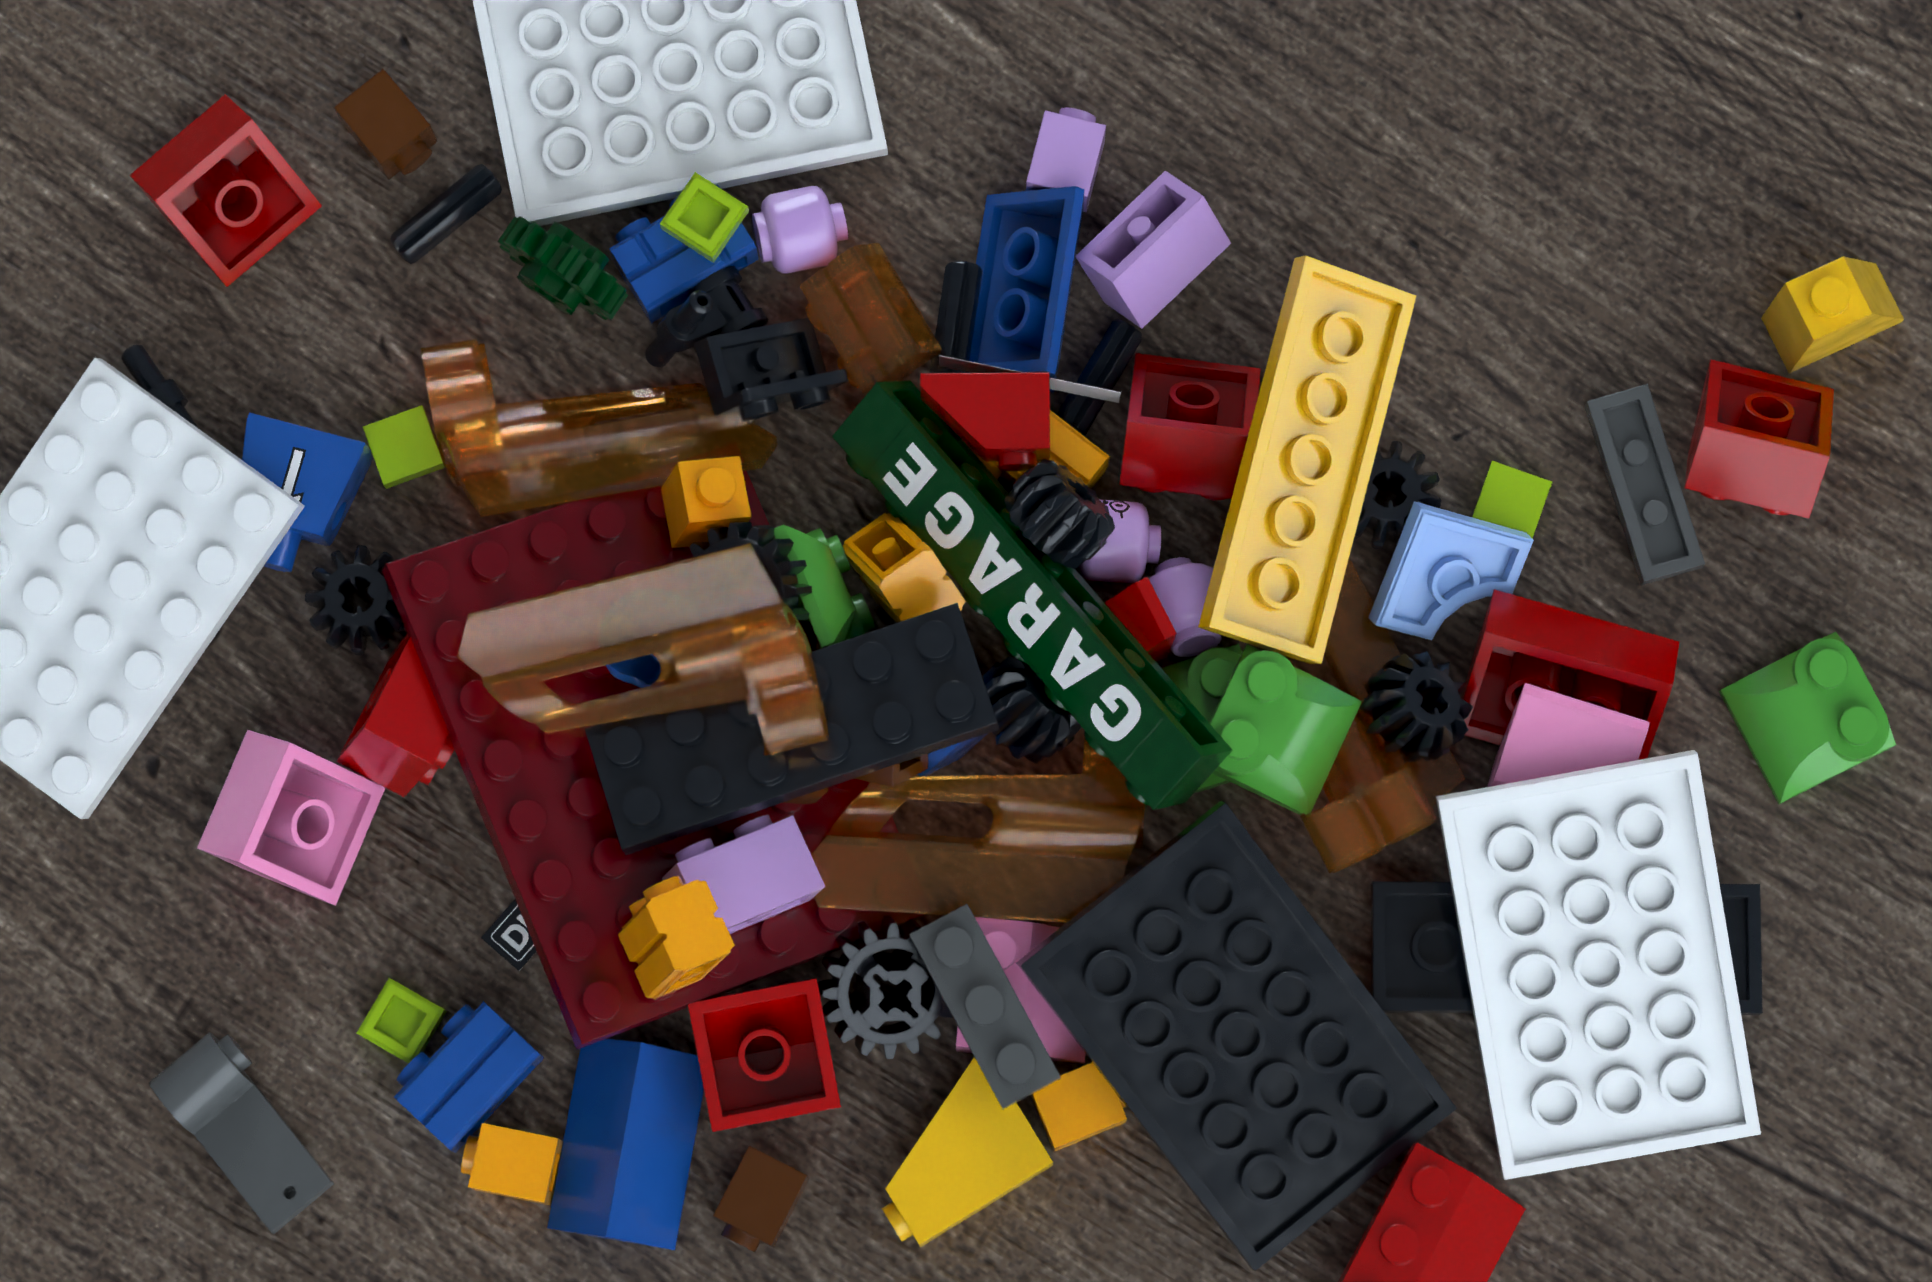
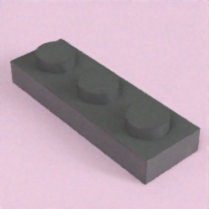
M1648 384L1587 401L1584 408L1640 585L1701 569L1705 565L1704 558Z
M968 904L909 934L1002 1110L1061 1079Z

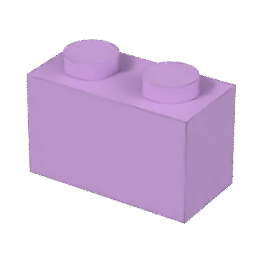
M1164 171L1075 257L1104 303L1142 329L1219 256L1231 242L1204 196L1167 171Z
M769 815L755 818L733 830L736 839L717 847L714 846L711 838L692 844L675 854L678 863L662 877L663 880L674 876H680L683 885L697 879L699 881H706L718 907L714 916L723 918L730 934L806 903L826 887L794 816L776 823H772Z

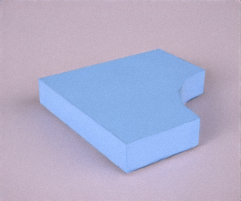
M1414 501L1368 618L1376 626L1432 640L1444 620L1464 604L1485 597H1491L1494 589L1512 594L1534 540L1526 532Z

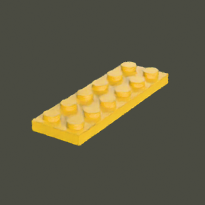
M1306 255L1294 258L1198 628L1268 651L1277 652L1283 656L1308 664H1322L1416 295Z

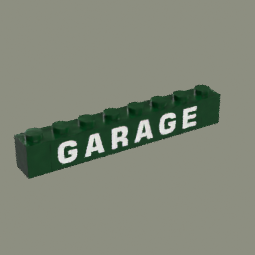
M911 380L876 382L832 436L847 453L846 461L857 474L870 480L884 496V503L890 514L908 525L922 542H925L933 550L944 569L964 589L963 595L969 606L977 613L988 617L1004 636L1003 642L1007 650L1015 658L1032 668L1044 682V691L1049 699L1058 707L1069 711L1085 730L1084 736L1088 744L1097 753L1109 758L1126 778L1125 784L1129 792L1137 800L1150 806L1153 810L1185 803L1233 751L1231 747L1081 575L1073 568L1054 563L1043 551H1038L1029 539L1022 536L1023 532L1017 525L1011 522L1009 512L1006 510L1004 498L1009 494L959 435L921 400V392Z

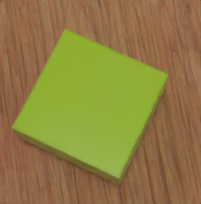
M695 172L660 222V227L663 231L714 263L748 214L749 209L747 205Z
M422 405L363 426L382 483L386 489L446 468Z
M1492 461L1472 518L1526 532L1533 539L1552 481Z
M388 978L356 1034L409 1064L418 1054L425 1050L447 1011L395 980Z

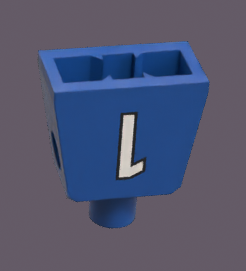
M249 412L246 421L242 461L305 505L264 567L282 572H292L301 539L324 546H330L333 543L373 459L372 452L365 442Z

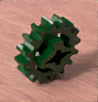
M521 216L518 218L514 217L497 241L501 244L500 248L511 255L510 259L523 266L516 278L528 289L536 292L566 314L572 315L579 305L591 315L595 313L603 320H612L628 297L626 288L618 284L614 276L603 271L610 259L598 248L590 245L560 223L554 221L547 232L534 221L530 223Z

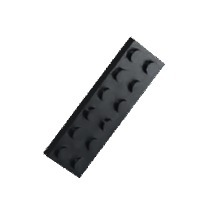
M958 603L585 728V732L621 849L625 855H629L999 730L1000 728Z
M1372 881L1371 995L1384 1013H1473L1451 882ZM1720 884L1741 1015H1760L1763 1013L1760 884Z

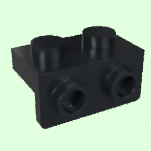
M811 317L709 336L694 343L715 417L740 412L743 422L756 420L779 412L777 404L792 401L794 411L813 408L830 402L831 399L828 391L849 382L846 369L826 372Z

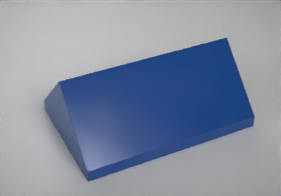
M1071 186L987 195L976 264L982 269V279L969 361L1020 372H1049V378L1057 379L1076 260L1075 256L1083 216L1084 189Z
M603 1039L580 1048L548 1220V1229L676 1250L704 1095L698 1055L642 1042Z

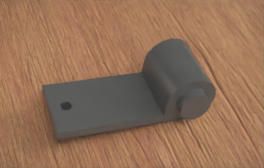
M209 1032L153 1078L149 1085L174 1118L198 1139L269 1231L275 1234L333 1186L334 1182L244 1071L252 1064L251 1059L229 1034L218 1040Z

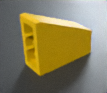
M1844 256L1786 282L1761 317L1788 373H1792L1895 326L1904 320L1877 264Z
M975 1058L972 1059L885 1188L892 1202L883 1207L882 1210L902 1242L913 1235L919 1246L922 1247L1053 1166L1052 1159L1018 1104L1015 1103L1002 1110Z

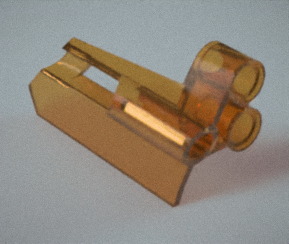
M476 338L421 348L434 430L439 442V449L446 472L453 485L456 487L462 486L480 517L662 486L677 462L740 456L743 471L763 468L778 445L777 436L756 425L754 420L743 422L740 412L715 417L707 388L700 383L495 404L484 343L478 344ZM683 407L689 408L594 425L598 421L616 419L621 417L645 414L662 410H671Z
M751 543L468 613L457 658L482 677L485 688L501 705L518 717L535 723L545 732H555L746 700L749 715L756 713L764 743V756L829 740L826 715L808 639L792 610L783 602ZM653 654L660 663L661 672L658 679L652 685L583 703L573 704L564 700L550 690L543 682L544 680Z
M1349 558L1324 657L1339 684V689L1361 700L1363 703L1364 698L1369 696L1364 685L1368 682L1370 676L1383 669V664L1390 659L1401 655L1387 628L1376 626L1368 618L1374 603ZM1286 657L1293 665L1291 659L1289 657ZM1358 709L1323 785L1330 803L1311 813L1300 815L1329 874L1336 873L1379 854L1387 846L1423 830L1438 820L1432 808L1437 803L1436 796L1448 794L1465 779L1451 750L1439 759H1432L1428 762L1422 758L1418 762L1409 763L1407 761L1404 763L1399 750L1394 753L1383 754L1384 739L1379 733L1366 734L1370 724L1373 722V718Z
M1085 736L1082 774L913 776L894 787L870 782L839 816L825 834L821 843L811 854L826 886L814 896V899L820 908L947 915L968 904L974 917L1067 923L1123 878L1133 848L1142 849L1145 804L1137 800L1129 792L1125 784L1126 778L1109 758L1097 753L1088 744ZM908 799L980 803L988 806L993 813L992 826L982 838L880 832L892 815Z

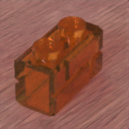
M879 243L855 245L848 248L828 263L827 267L820 269L800 284L801 290L809 301L806 304V313L809 320L817 330L829 335L840 354L837 359L839 370L846 369L849 379L848 383L856 388H860L863 394L868 393L876 382L904 380L915 369L923 366L942 352L941 346Z

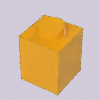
M740 456L677 462L661 487L672 548L689 547L693 542H709L707 536L708 529L713 527H729V523L748 522L751 518Z
M1093 1062L1060 1075L1061 1079L1031 1095L1054 1152L1122 1125L1127 1121L1123 1110L1126 1105Z
M482 1123L479 1137L469 1135L462 1157L461 1173L470 1175L468 1187L473 1190L551 1205L563 1141L559 1138Z

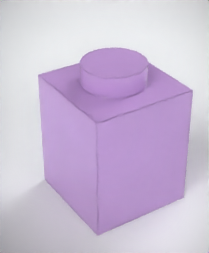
M1061 108L1059 114L1045 110L1026 181V191L1077 186L1085 190L1083 212H1087L1105 143L1106 125L1095 123L1096 117L1075 108Z

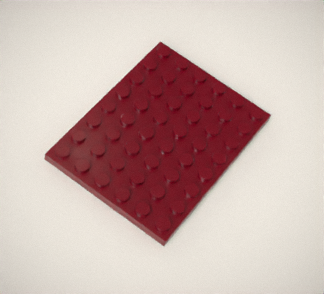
M736 446L697 460L740 456V453ZM740 456L751 518L748 522H751L752 526L769 525ZM673 468L386 563L382 570L407 634L412 639L449 731L450 740L576 1049L688 1008V1004L717 997L838 951L841 948L836 938L842 935L852 942L860 938L858 922L863 920L875 932L880 931L881 922L885 915H890L897 923V926L901 927L909 919L917 921L925 918L932 912L879 784L855 778L629 855H625L622 851L585 728L816 651V635L810 622L805 623L804 620L792 621L790 624L795 630L798 639L793 643L779 644L780 655L771 658H758L757 662L736 663L734 658L721 660L713 658L714 645H712L711 657L706 662L704 670L697 673L689 681L673 688L657 691L647 690L621 681L609 672L608 668L603 664L599 653L598 638L601 633L600 623L604 618L605 612L614 601L619 599L624 593L640 587H658L678 591L688 588L689 579L683 577L678 572L680 565L695 564L696 559L689 547L672 548L661 487ZM733 589L732 591L733 595L754 596L755 594L754 590ZM764 815H769L772 823L794 816L826 887L806 903L730 934L734 942V947L730 950L731 953L702 980L655 1000L653 998H646L634 972L639 965L637 962L629 961L618 936L622 931V927L633 917L629 906L645 898L644 890L663 881L662 877L678 863L675 854L682 849L711 838L715 847L736 839L733 832L734 829Z

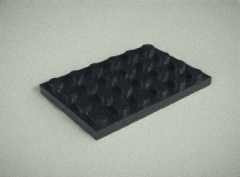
M1220 801L1016 962L1242 1258L1254 1271L1457 1109L1225 802Z

